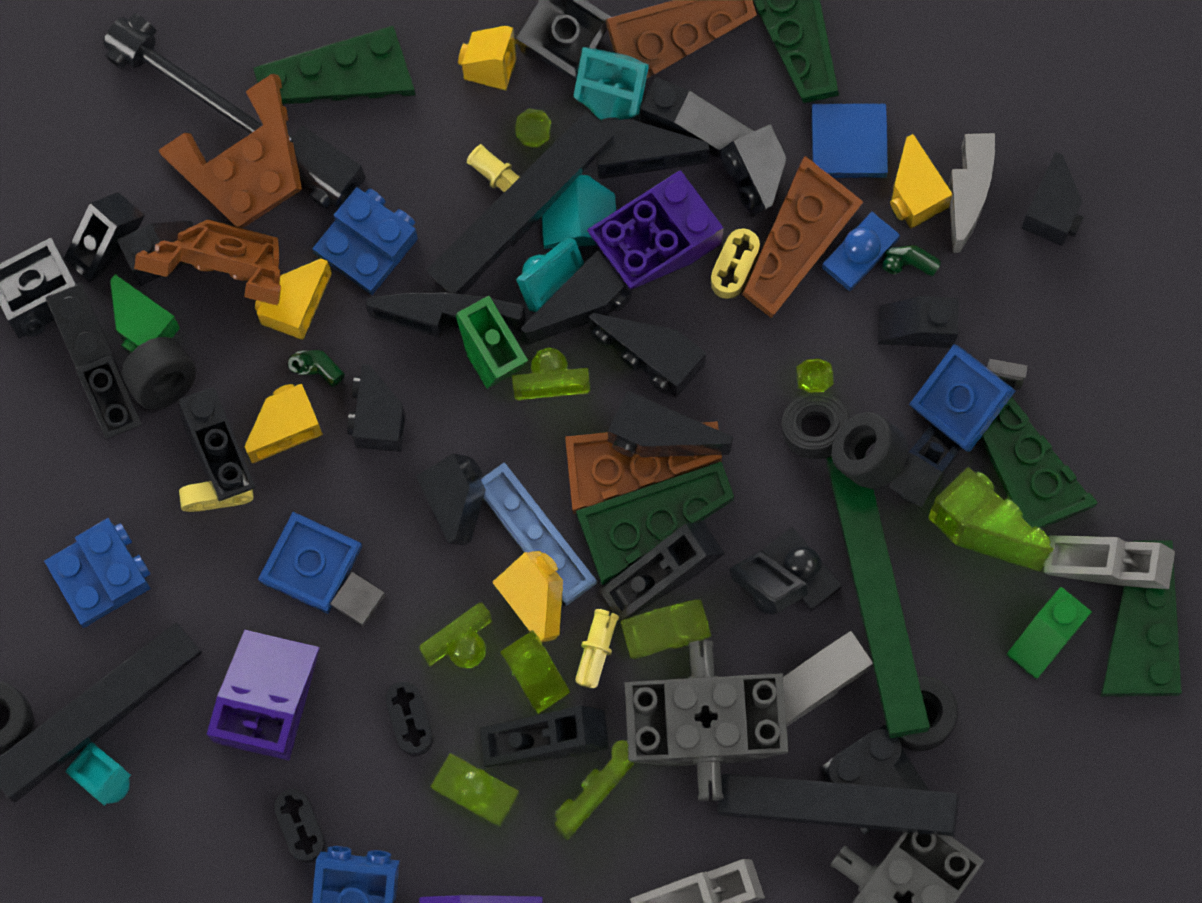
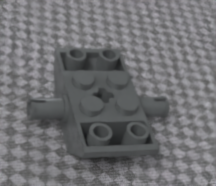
M703 640V657L700 656L699 641L688 643L691 677L687 679L625 682L629 762L660 766L695 765L697 766L698 800L709 801L708 784H711L712 800L716 801L724 798L722 794L721 764L750 762L788 753L783 673L718 677L714 672V642ZM702 714H709L710 718H715L714 721H711L710 728L707 729L703 728L702 722L695 721V719L701 718Z
M904 832L880 866L876 864L873 867L846 845L841 849L830 866L836 868L860 886L858 888L860 893L853 903H898L893 898L895 896L899 898L906 896L910 899V903H955L984 863V860L951 836Z

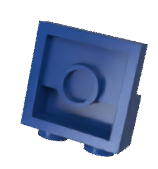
M356 187L334 214V223L312 250L317 257L328 261L331 267L373 295L415 244L418 236L416 229L413 227L415 221L407 213L400 209L395 213L384 207L386 201L376 191L368 188L366 192H363Z
M109 518L75 537L77 542L44 560L83 628L151 589L145 577L151 575L149 569L140 555L133 558L126 547L132 543L128 533L121 523L114 526Z
M330 846L327 848V852H320L316 859L312 903H394L397 893L400 860H391V854L386 851H368L367 857L351 855V849L348 847Z

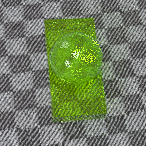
M545 348L535 354L531 361L532 373L512 375L514 397L517 400L590 392L588 368L568 370L566 357L562 352L553 348Z
M479 602L419 646V651L429 667L447 654L450 660L461 668H472L478 665L485 656L486 644L477 632L492 622L488 609L483 603Z
M533 630L500 651L512 675L516 678L530 704L538 714L570 693L542 642Z
M451 753L431 785V789L498 827L501 826L519 794V791Z

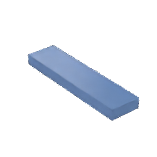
M505 462L481 479L486 489L483 500L524 553L541 551L549 555L557 564L558 570L556 572L563 579L562 602L565 606L597 584V580Z

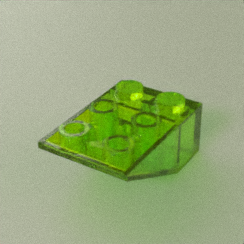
M968 467L935 498L928 519L957 546L1039 572L1044 568L1054 550L1050 546L1051 540L1047 534L1037 526L1033 528L1021 518L1023 514L1018 506L1009 499H1001L993 491V483L981 472L974 473Z

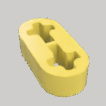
M737 229L729 235L712 270L711 287L714 293L721 298L730 299L738 296L759 255L760 242L757 235L751 230ZM743 240L749 242V249L751 251L745 250L740 260L735 259L737 246L734 244L740 245ZM730 268H734V281L737 284L730 283L728 287H723L721 285L722 279L719 276L726 277Z
M209 482L191 484L179 489L181 510L186 512H199L237 506L253 500V490L218 501Z

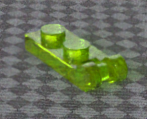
M622 740L615 743L611 751V761L601 772L595 768L581 784V787L584 789L581 795L575 801L571 798L567 799L554 816L558 819L554 824L555 829L566 840L575 833L633 767L634 762H629L628 741Z

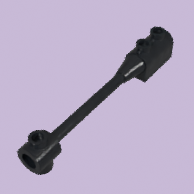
M133 13L129 20L126 17H121L107 31L103 45L109 51L105 57L118 68L123 69L127 63L137 68L146 62L251 134L263 126V124L154 51L156 39L153 36L157 30L140 15ZM303 125L293 137L289 135V140L294 145L300 181L313 190L309 197L324 209H327L331 203L340 208L355 188H359L365 180L366 176L362 166Z

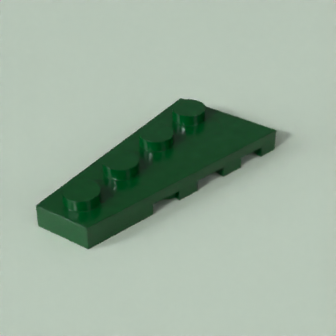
M752 0L803 104L840 96L821 1Z
M394 25L253 67L258 83L270 74H276L280 77L282 104L312 103L313 99L332 98V101L347 100V97L369 96V99L384 98V95L388 94L416 96Z
M1011 397L980 439L1025 535H1028L1097 506L1098 502L1090 492L1087 493L1076 480L1077 476L1068 465L1065 466L1052 450L1051 444L1043 435L1041 436L1029 422V417Z
M718 462L577 510L576 515L601 585L625 571L685 523L701 522L734 501V494L723 464Z
M1173 540L1133 541L1162 543L1173 550ZM1173 561L1169 589L1122 587V596L1116 616L1115 630L1100 697L1179 696L1181 694Z

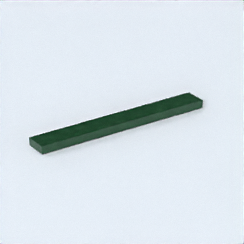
M829 456L825 460L889 738L928 732L930 726L873 488L859 486L835 467L832 456Z

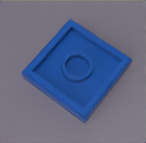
M812 104V161L833 178H887L886 104Z
M954 344L910 402L909 406L962 449L970 452L1016 390L959 345Z
M292 512L258 580L266 586L329 614L332 608L331 602L342 588L363 547L362 543Z

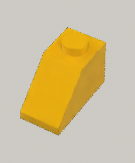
M501 26L472 32L469 44L463 43L458 57V65L462 66L464 80L502 90L507 89L517 58L513 27Z
M911 134L906 138L890 204L897 218L901 221L905 219L909 227L913 228L949 208L953 194L914 134Z
M318 259L280 275L279 285H281L279 304L273 305L256 300L255 310L261 325L303 340L332 274L328 261Z
M293 384L284 385L276 389L272 396L266 398L244 446L252 464L323 435L302 384L297 386Z
M532 551L522 554L492 583L538 643L554 640L559 636L563 579L556 572L558 570L557 564L549 555L541 551Z

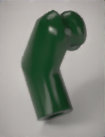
M916 245L890 248L885 253L886 259L883 261L882 266L885 271L895 275L902 271L903 266L913 265L929 276H933L939 269L941 260Z
M321 350L297 351L288 359V368L292 373L299 375L320 374L331 387L338 385L345 377V373Z

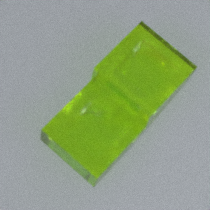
M700 599L663 607L621 621L629 655L633 659H639L670 647L677 649L688 645L690 642L712 637L702 600Z

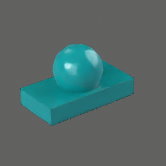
M565 238L546 255H534L529 257L524 263L522 274L516 281L529 311L537 312L585 264L575 239Z
M92 742L86 746L65 771L104 806L106 803L119 802L130 789L129 777L131 774Z

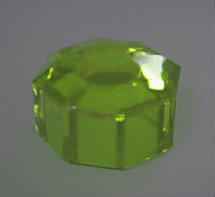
M528 108L517 116L515 134L524 146L539 147L550 139L551 120L543 110Z
M819 358L808 359L796 367L798 388L809 393L823 392L833 385V369L831 363Z

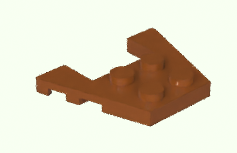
M270 74L245 91L263 126L206 163L191 133H183L159 149L160 154L238 228L246 227L302 190L294 145L289 140L286 122L289 120L287 109L282 104L280 89H282L281 79L276 74Z
M205 220L178 233L177 241L169 242L163 240L155 244L154 252L148 254V252L143 250L136 254L134 269L168 277L178 263L182 261L193 264L196 269L201 271L217 270L228 273L233 279L247 281L244 297L273 305L279 304L281 285H279L278 237Z

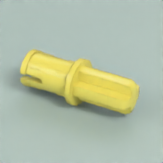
M482 144L478 145L467 158L466 163L490 181L492 188L498 187L505 192L519 178L511 170L512 165L510 163L504 164Z
M595 609L594 618L587 641H583L581 644L584 651L575 681L583 687L596 688L598 686L606 656L612 653L609 646L616 622L619 619V616L615 613H611V616H609V611Z

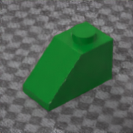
M117 275L112 277L110 282L116 331L123 341L121 347L128 354L150 339L174 337L180 326L171 313Z
M490 296L481 299L456 314L467 357L487 389L519 372L528 362L527 357Z
M1060 587L1006 655L1037 680L1084 624L1092 611Z

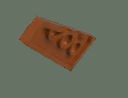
M672 0L607 18L605 21L614 53L628 55L648 64L647 78L757 15L752 0Z
M804 156L742 295L772 318L862 205L863 201Z
M718 421L703 423L719 430ZM608 432L565 437L573 514L577 510L722 462V455L641 457L634 453L632 457L626 456L612 448L613 444L608 442Z

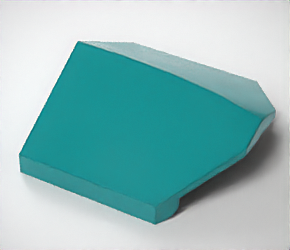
M583 47L573 97L577 101L582 102L601 120L609 117H616L620 120L631 119L640 113L649 65L628 55Z
M579 175L542 215L544 249L554 248L565 238L575 239L577 246L597 245L587 232V229L616 211L615 194L590 176Z

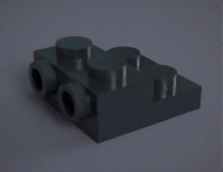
M52 238L0 263V306L19 339L25 335L34 337L41 334L45 329V325L55 320L45 298L46 296L76 284Z

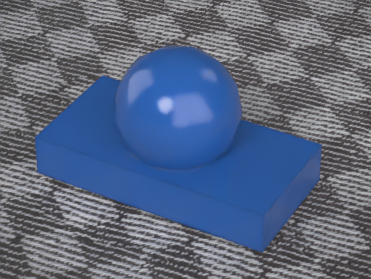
M871 212L856 229L848 233L844 242L822 264V269L848 291H851L883 258L885 253L899 241L900 234L875 213Z

